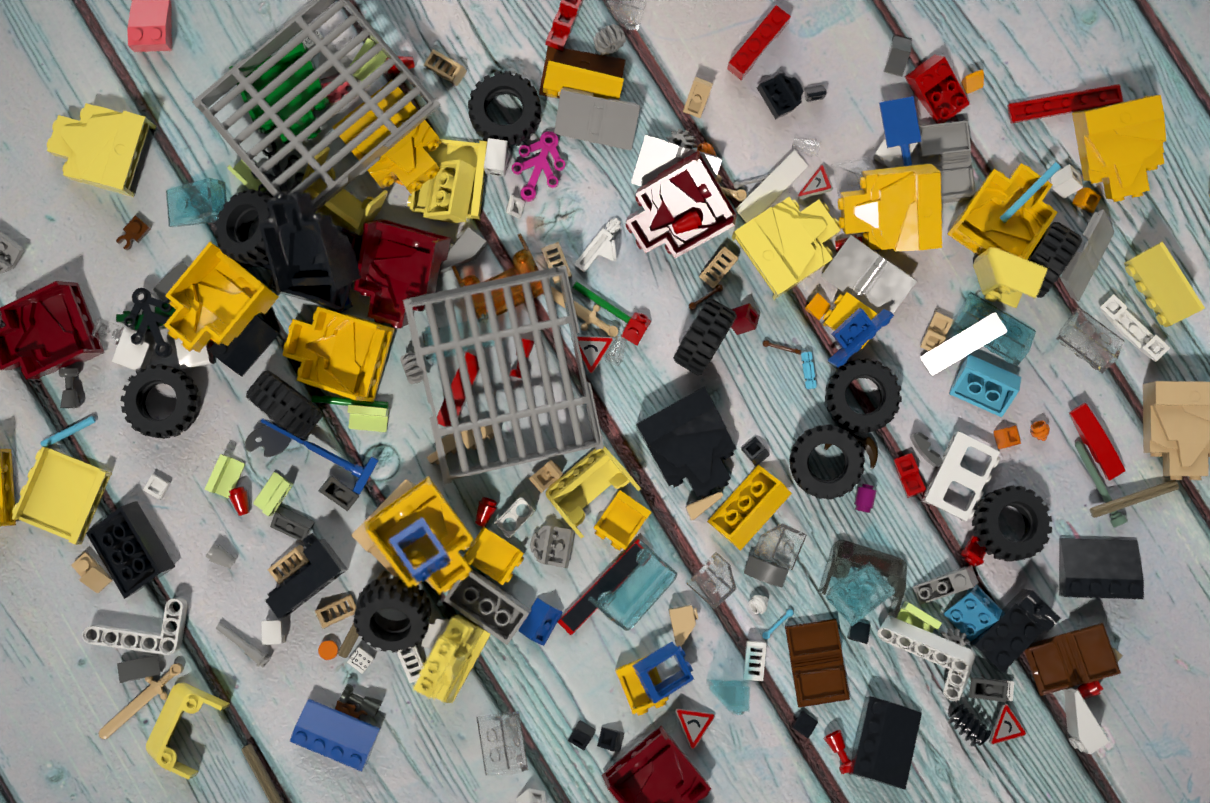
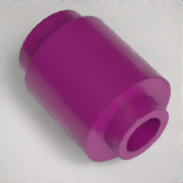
M862 484V487L857 488L854 505H856L855 510L871 512L877 492L873 490L874 486Z

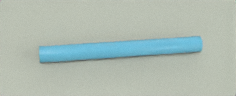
M1055 162L1000 219L1006 223L1061 166Z

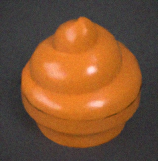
M700 143L698 145L697 151L716 156V152L709 143Z
M1037 421L1030 426V433L1033 437L1042 441L1047 439L1050 427L1045 421Z

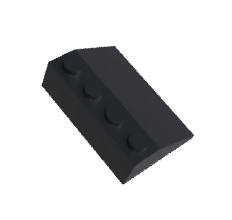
M137 501L119 507L86 533L124 599L175 568L173 561Z
M1059 538V596L1144 599V578L1138 540Z
M872 696L865 697L848 774L906 790L922 713Z

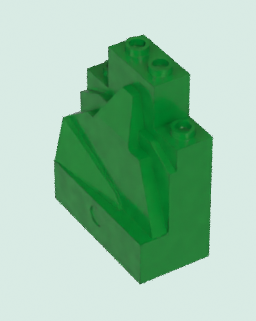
M301 42L252 83V86L258 93L308 52L305 44ZM272 56L268 57L264 62H262L258 67H256L252 72H250L245 78L252 74L256 69H258ZM312 59L264 98L270 107L316 70ZM318 78L277 112V115L283 122L323 89L320 79ZM246 90L240 93L245 104L252 99ZM326 96L289 128L295 136L299 135L316 120L313 113L314 110H323L327 107L326 105L330 104L328 97ZM256 105L249 111L253 122L265 113L259 105ZM269 119L257 131L260 134H268L277 126ZM318 128L307 139L317 137L318 133L322 132L321 128ZM284 134L280 135L283 143L287 145L290 141Z

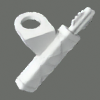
M617 218L611 219L606 224L607 229L603 228L578 260H576L575 266L578 269L586 272L599 255L611 261H616L615 242L611 240L613 238L611 234L617 233L620 229V220Z

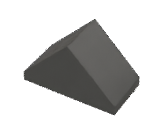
M893 35L884 72L903 76L911 53L912 40Z

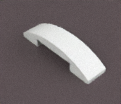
M1113 294L1100 307V310L1129 342L1155 362L1158 361L1170 347L1157 335L1154 336L1126 310L1128 307Z

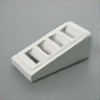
M746 640L744 680L763 681L766 642ZM751 648H761V652H753ZM750 655L760 656V660L750 659ZM749 663L760 664V667H749ZM748 671H759V675L748 674Z
M417 646L412 648V652L405 655L402 650L397 652L410 683L417 681L420 674L412 676L411 673L419 669L422 670L424 666ZM415 655V659L406 661L405 658ZM418 662L419 666L409 669L408 665Z

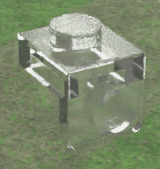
M98 318L92 336L118 345L124 327Z

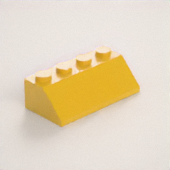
M548 61L543 92L549 97L557 98V96H560L561 88L567 87L591 92L593 97L619 100L624 78Z
M758 465L707 522L741 551L792 493L781 481Z

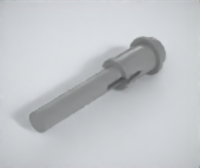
M221 622L217 625L216 629L245 651L244 654L255 661L258 667L261 666L263 668L269 662L270 658L267 653L264 654L253 644L249 645Z

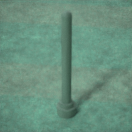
M1077 441L1075 447L1104 502L1112 501L1083 443ZM1121 511L1111 512L1110 522L1113 528L1128 521L1125 514H1122Z

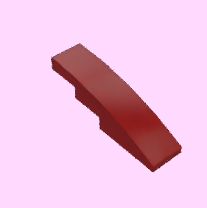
M561 0L545 45L561 51L564 50L584 0Z
M466 352L465 360L471 387H473L480 368L477 356ZM458 368L451 383V389L459 418L466 403V397ZM446 398L437 415L438 424L444 427L451 426Z
M1083 403L1070 411L1069 415L1083 443L1088 446L1095 462L1099 463L1106 479L1111 481L1126 470L1117 452L1088 405Z

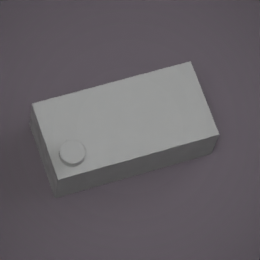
M470 567L469 576L462 581H456L444 601L508 645L531 612V609Z

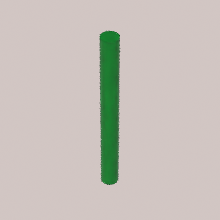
M577 281L574 283L572 288L628 324L631 319L629 315Z
M312 395L311 399L313 403L389 408V402L358 401L350 398Z

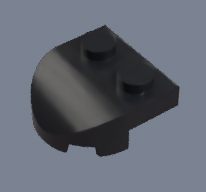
M779 73L774 78L756 87L775 120L791 113L802 102L801 99L804 93L802 85L795 77L790 78L785 76V73Z

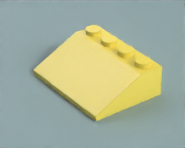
M1163 242L1141 252L1124 263L1127 274L1133 277L1136 282V288L1144 294L1147 305L1154 310L1157 321L1164 327L1171 326L1205 309Z

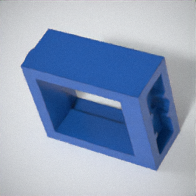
M423 517L389 539L417 583L427 580L433 572L443 569L451 561ZM425 534H428L440 553L414 569L402 550Z
M673 642L668 643L632 665L647 696L654 704L694 680L691 674L693 669L688 661L685 662L684 657L686 654L681 646L677 647ZM674 656L680 671L654 686L647 672Z

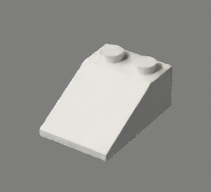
M1072 688L1064 689L1067 732L1071 737L1069 741L1075 749L1078 748L1081 752L1083 751L1090 755L1110 742L1079 691Z

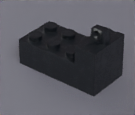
M313 533L302 540L306 546V549L302 552L311 563L301 567L298 575H292L283 581L285 584L283 587H276L267 594L269 597L265 602L278 619L290 615L348 570L325 539H318Z
M1022 589L1002 609L999 621L972 640L970 645L996 671L1004 673L1043 631L1049 632L1060 621L1061 617L1033 590Z

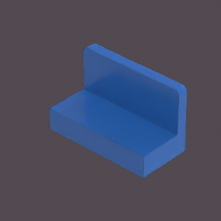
M536 598L531 607V612L522 623L519 632L531 641L544 646L563 612Z

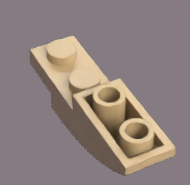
M492 425L480 427L483 441L487 438L489 440L495 438ZM473 429L462 431L463 443L468 450L471 448L476 450ZM449 434L441 439L445 456L451 452L453 455L458 453L454 434ZM437 451L427 457L431 464H440Z

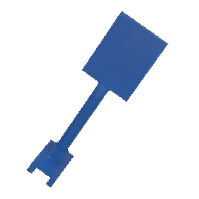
M914 96L879 102L887 148L900 146L904 166H912L909 144L922 142Z
M262 418L260 421L300 444H304L309 450L352 472L351 474L358 478L353 491L359 495L379 461L371 457L364 468L358 464L354 465L313 442L295 436L268 419Z

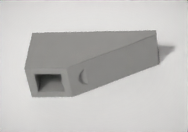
M469 227L466 230L463 229L457 236V242L449 246L447 260L441 263L439 275L475 260L488 245L487 241Z
M968 565L915 585L913 589L921 605L973 588L979 582L972 565Z

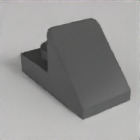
M331 475L318 490L346 511L359 498L357 493L345 486L338 478Z
M980 677L971 678L969 698L1006 702L1008 682L988 680Z

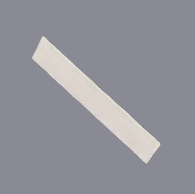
M794 150L735 210L746 223L761 214L808 165Z
M995 312L922 355L920 358L933 376L1006 333L1007 329Z

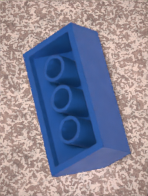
M308 699L294 727L290 742L362 772L369 760L380 728Z

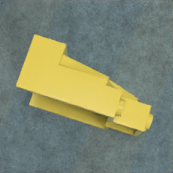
M85 103L84 108L80 112V121L58 115L57 120L53 122L52 136L47 141V151L54 156L68 159L63 165V176L68 179L134 197L135 194L130 191V186L148 129L155 130L156 126L141 115L127 111L121 113Z
M788 197L735 230L731 237L733 241L737 240L774 294L772 297L774 300L833 260L831 250L827 246L824 247L823 244L836 236L841 230L838 220L830 216L828 206L824 202L821 203L820 200H817L800 212V206L796 200H791Z
M461 614L452 617L419 673L420 676L413 690L429 699L432 697L444 703H453L491 634Z

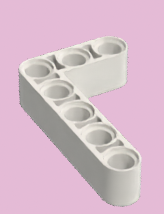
M173 598L166 603L161 634L94 625L84 629L82 638L86 643L164 655L174 654L182 646L188 609L187 601L183 598ZM175 602H178L180 604V610L178 612H176L173 609V604ZM172 621L176 622L177 629L175 631H173L170 628V623ZM93 629L97 632L96 639H93L91 636ZM112 632L116 634L115 642H112L110 639ZM130 635H133L136 639L134 645L129 642ZM149 638H153L155 641L153 648L148 645ZM169 640L174 644L173 650H169L167 647Z
M887 617L878 630V637L886 643L950 669L943 694L951 701H958L967 685L975 659L974 653L964 646L897 618Z

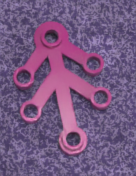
M545 132L541 135L540 141L529 146L522 145L519 147V154L523 158L528 157L531 152L541 149L539 156L523 163L516 162L512 165V172L515 175H520L524 170L534 167L528 185L521 190V197L526 202H531L536 198L534 188L542 169L547 178V185L550 188H556L559 184L546 159L549 152L555 161L554 168L557 171L565 169V161L560 158L556 149L558 137L553 132ZM547 138L553 140L550 144L545 142ZM526 148L528 152L527 154H522L521 150ZM558 162L563 163V166L561 168H558L556 166ZM515 166H520L521 170L516 172L514 168ZM551 179L556 180V184L550 185L549 181ZM531 190L532 194L530 196H526L525 191Z

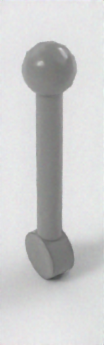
M770 174L744 182L736 181L733 186L738 189L743 185L761 182Z

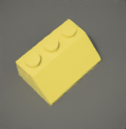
M462 160L438 162L436 164L440 171L436 177L430 179L423 217L449 223L466 222L476 168Z

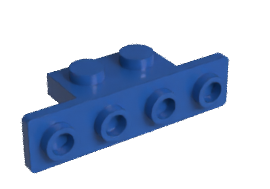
M859 308L831 333L842 348L828 359L830 364L836 367L844 365L852 354L858 352L864 343L876 335V332L889 324L890 320L894 317L893 313L883 309L870 320L863 309Z

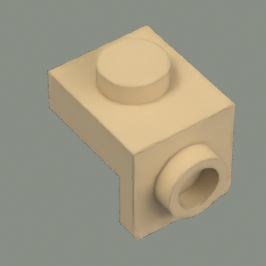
M550 460L533 474L529 480L542 493L556 482L563 473L560 467Z

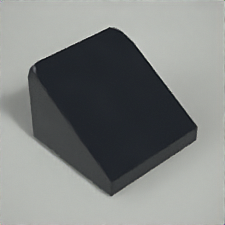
M822 85L804 88L805 99L807 102L824 99L827 90Z
M756 437L741 448V451L755 467L770 455Z
M851 620L847 639L868 644L871 624Z
M802 710L791 726L808 739L818 721Z
M580 720L568 741L585 750L593 738L596 729Z
M601 727L597 746L613 752H619L624 732Z

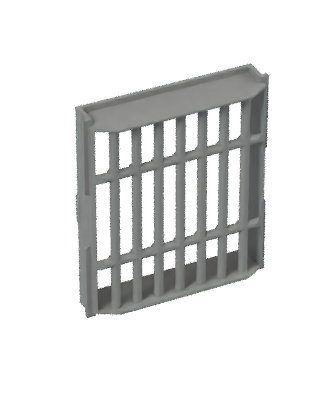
M313 0L285 23L282 30L247 59H242L192 101L274 198V194L280 193L277 188L305 164L309 163L315 172L291 192L301 191L302 193L316 180L321 178L328 187L312 200L315 212L356 177L365 173L378 162L382 155L434 113L441 105L436 98L430 95L349 0H339L308 25L337 1ZM345 7L351 16L321 40L315 31ZM357 21L364 30L333 54L327 46ZM303 30L289 43H287L283 48H281L277 53H275L271 58H269L264 64H262L258 69H256L252 74L245 78L250 72H252L256 67H258L262 62H264L268 57H270L274 52H276L280 47H282L286 42H288L299 31ZM370 36L376 45L346 69L340 60ZM309 37L315 46L258 93L252 86V83ZM382 50L389 59L361 83H358L352 75ZM319 52H322L328 60L270 107L264 98ZM395 65L401 74L371 98L365 89ZM332 66L335 67L340 75L283 122L277 115V112ZM405 80H408L414 88L384 113L377 104ZM344 81H347L353 89L299 135L295 136L289 128ZM238 82L240 83L209 109V107L213 103H215L219 98H221L225 93H227L231 88H233ZM246 90L252 99L221 123L215 114ZM420 94L427 104L397 128L390 118ZM356 96H360L366 104L310 151L304 147L302 142ZM259 105L265 113L234 138L227 129L252 108ZM372 110L378 119L321 166L314 157L368 111ZM271 119L277 128L246 153L239 144ZM385 125L392 134L334 182L327 171L379 127ZM281 134H284L290 142L261 167H258L252 159ZM296 148L302 157L271 182L265 173Z
M557 266L403 300L419 368L423 369L425 391L428 403L431 404L433 416L430 418L444 484L452 483V479L580 450L604 448L591 384L586 381L577 338V334L580 331L566 266ZM559 276L567 316L557 318L549 278ZM537 280L542 281L549 320L538 322L530 282ZM519 284L523 286L530 324L519 326L510 286ZM503 288L511 325L510 329L499 330L491 290ZM481 292L484 293L492 330L491 333L480 335L472 294ZM464 296L472 337L461 339L452 299ZM445 301L453 341L441 343L433 307L435 302ZM425 305L434 344L422 348L412 307ZM569 324L584 394L583 397L574 398L559 326ZM552 328L567 399L556 403L540 330ZM528 332L533 333L548 403L538 407L535 404L521 334ZM513 336L528 404V409L517 411L501 339ZM494 340L509 409L507 414H497L482 342ZM473 344L475 345L490 414L489 418L480 420L478 419L463 351L464 346ZM455 349L471 422L459 424L443 351ZM436 353L451 426L439 428L423 355ZM586 404L592 440L583 441L576 409L578 405ZM569 408L576 443L564 446L557 410ZM549 412L557 448L545 450L538 414ZM530 416L538 452L526 454L519 419ZM511 421L519 456L507 459L500 423ZM492 425L499 461L488 463L480 427ZM473 429L480 465L469 467L461 432ZM454 434L461 469L449 472L441 436Z

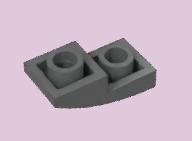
M181 262L171 270L153 289L163 301H171L165 295L188 269L184 262Z
M920 432L918 434H911L910 439L919 454L935 468L940 467L943 462L939 458L940 454L934 450L928 451L931 445L927 441L929 438Z
M754 555L749 556L744 570V574L781 588L789 572V569L774 562L769 563Z
M158 655L117 663L120 683L161 674Z

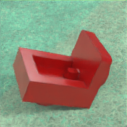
M635 312L621 337L638 346L652 321L646 315Z
M974 535L971 536L961 556L965 558V562L978 566L984 563L983 558L986 554L984 550L986 548L979 546L977 543L979 538L974 537Z

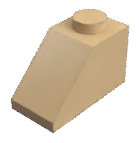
M692 605L669 609L677 647H682L696 625L695 620H698L697 609H693Z

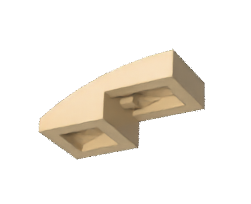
M935 311L920 347L931 351L944 343L953 319Z

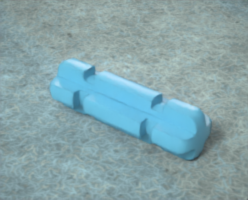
M812 352L801 353V360L804 361L802 364L804 379L807 380L805 381L806 389L817 388V382L814 380L816 377L814 362H811L813 355Z

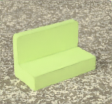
M367 38L350 66L375 46V42ZM381 50L352 76L362 82L386 62L388 57Z
M242 159L233 168L230 165L227 167L248 189L257 191L259 185L262 184L259 179L253 178L250 168ZM265 187L260 189L263 193L267 190Z
M348 405L347 413H350L349 429L387 432L389 409Z
M220 454L204 490L229 498V490L236 487L245 463Z
M274 472L253 504L263 510L262 512L267 516H273L294 484Z
M904 602L895 617L930 633H933L934 629L938 630L942 624L909 602Z

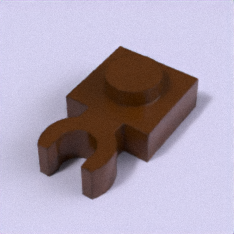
M135 215L123 228L126 234L119 236L116 242L121 244L122 241L126 240L127 244L123 248L129 250L133 245V241L135 240L139 243L151 228Z
M339 700L336 703L335 710L361 720V714L368 715L363 710L356 711L357 705L341 703Z

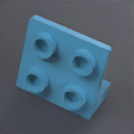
M975 585L968 590L962 599L946 610L944 615L961 633L967 635L966 638L969 641H972L999 621L1002 610L978 585Z

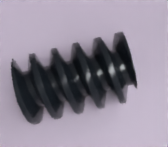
M961 704L951 713L947 723L955 722L953 729L956 730L960 727L959 735L967 734L964 739L965 741L972 739L971 746L976 744L980 746L989 739L992 732L986 730L984 724L980 725L981 721L975 719L973 713L969 714V709L963 708L964 704Z

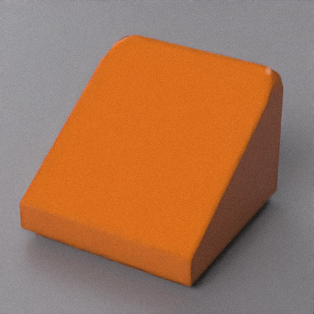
M1016 425L993 432L998 449L1021 444Z

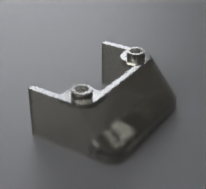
M835 541L832 545L818 592L826 595L831 576L844 578L849 574L851 566L888 578L886 590L893 596L888 615L897 618L906 590L907 563L905 560L850 541Z

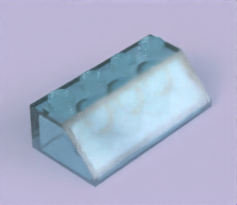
M970 292L956 314L951 327L958 333H961L996 312L1007 332L985 344L984 347L990 352L1001 356L1008 363L1018 366L1030 351L1036 330Z

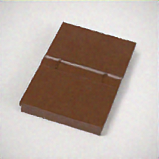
M548 46L539 95L549 97L543 92L548 61L623 78L626 59L566 48L561 51Z
M837 619L785 626L798 708L850 700Z
M1103 623L1033 642L1025 650L1040 696L1121 674Z

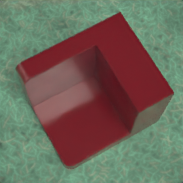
M750 303L731 309L737 315L731 326L737 335L757 328L760 315Z

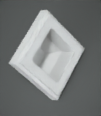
M510 195L506 213L521 219L525 201Z

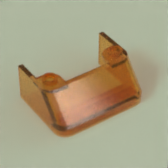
M521 233L517 236L523 249L516 252L512 260L515 267L484 282L539 271ZM455 265L452 266L460 287L481 283L479 278L474 275L461 278ZM541 280L530 282L533 298L544 293ZM522 284L510 286L514 306L517 307L525 303ZM503 288L491 290L496 316L507 312ZM484 293L472 294L477 319L482 322L488 321L489 316Z

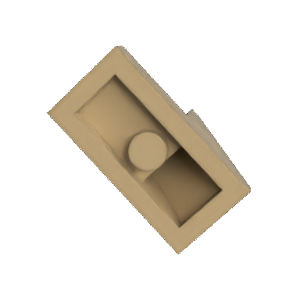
M695 77L683 112L701 118L713 83Z
M85 552L71 564L81 576L79 581L97 594L113 581L88 552Z

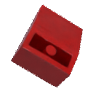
M933 55L904 76L913 93L937 124L945 123L970 105L944 56Z

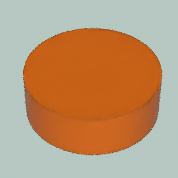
M332 640L322 642L318 648L320 657L325 660L335 658L339 651L337 643Z

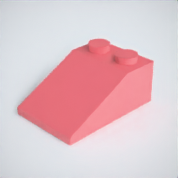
M132 0L127 28L128 46L134 52L172 51L171 0Z

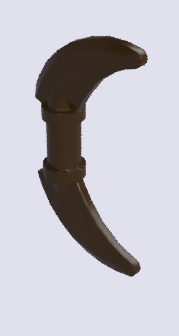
M845 428L844 430L853 435L858 440L859 445L865 449L870 459V468L873 469L878 459V450L875 442L870 437L862 438L854 435ZM825 444L824 450H827L832 444Z

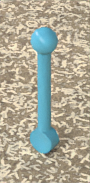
M788 609L786 614L769 631L763 632L762 637L769 639L770 634L788 617L793 616V610Z

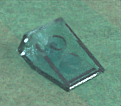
M206 178L166 190L169 227L216 222L219 219L218 214L220 210H223V205L227 202L225 182Z
M868 562L832 586L826 595V599L853 626L892 596L896 590Z

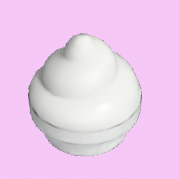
M761 595L751 597L749 607L754 614H763L767 610L769 598Z

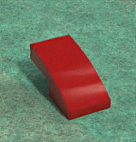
M912 453L893 460L907 498L926 491Z

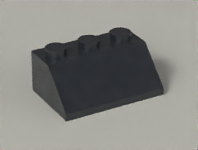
M255 315L237 338L235 337L228 346L223 343L219 345L214 343L208 351L231 370L243 377L278 337L279 333L261 317Z

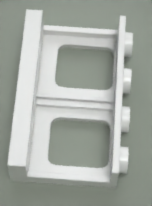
M959 431L954 432L941 458L943 462L936 469L921 501L956 516L961 521L971 519L974 515L973 507L976 502L981 500L983 496L982 489L984 485L989 483L992 477L990 472L999 463L1000 457L998 455L1000 452ZM968 447H973L990 456L981 476L962 468L960 465ZM952 481L974 491L964 511L946 503L943 499Z

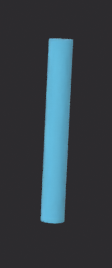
M90 416L41 441L40 444L42 447H48L95 423L96 420L93 416Z

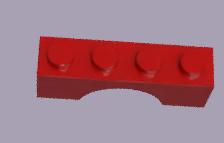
M776 5L728 62L727 69L742 80L767 46L789 24L791 16Z

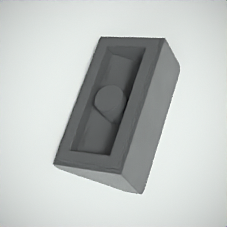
M280 506L274 513L270 527L303 542L302 540L310 534L314 521Z

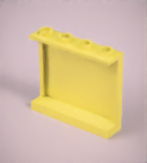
M440 139L442 143L439 144L438 148L428 153L436 163L462 160L476 168L467 218L480 220L487 141L473 143ZM430 180L426 181L421 189L414 191L412 195L408 196V207H410L412 212L424 214Z
M42 447L35 456L36 462L34 467L28 472L29 479L20 491L21 497L12 510L13 516L11 519L21 520L69 540L68 542L72 544H82L112 473L54 449Z

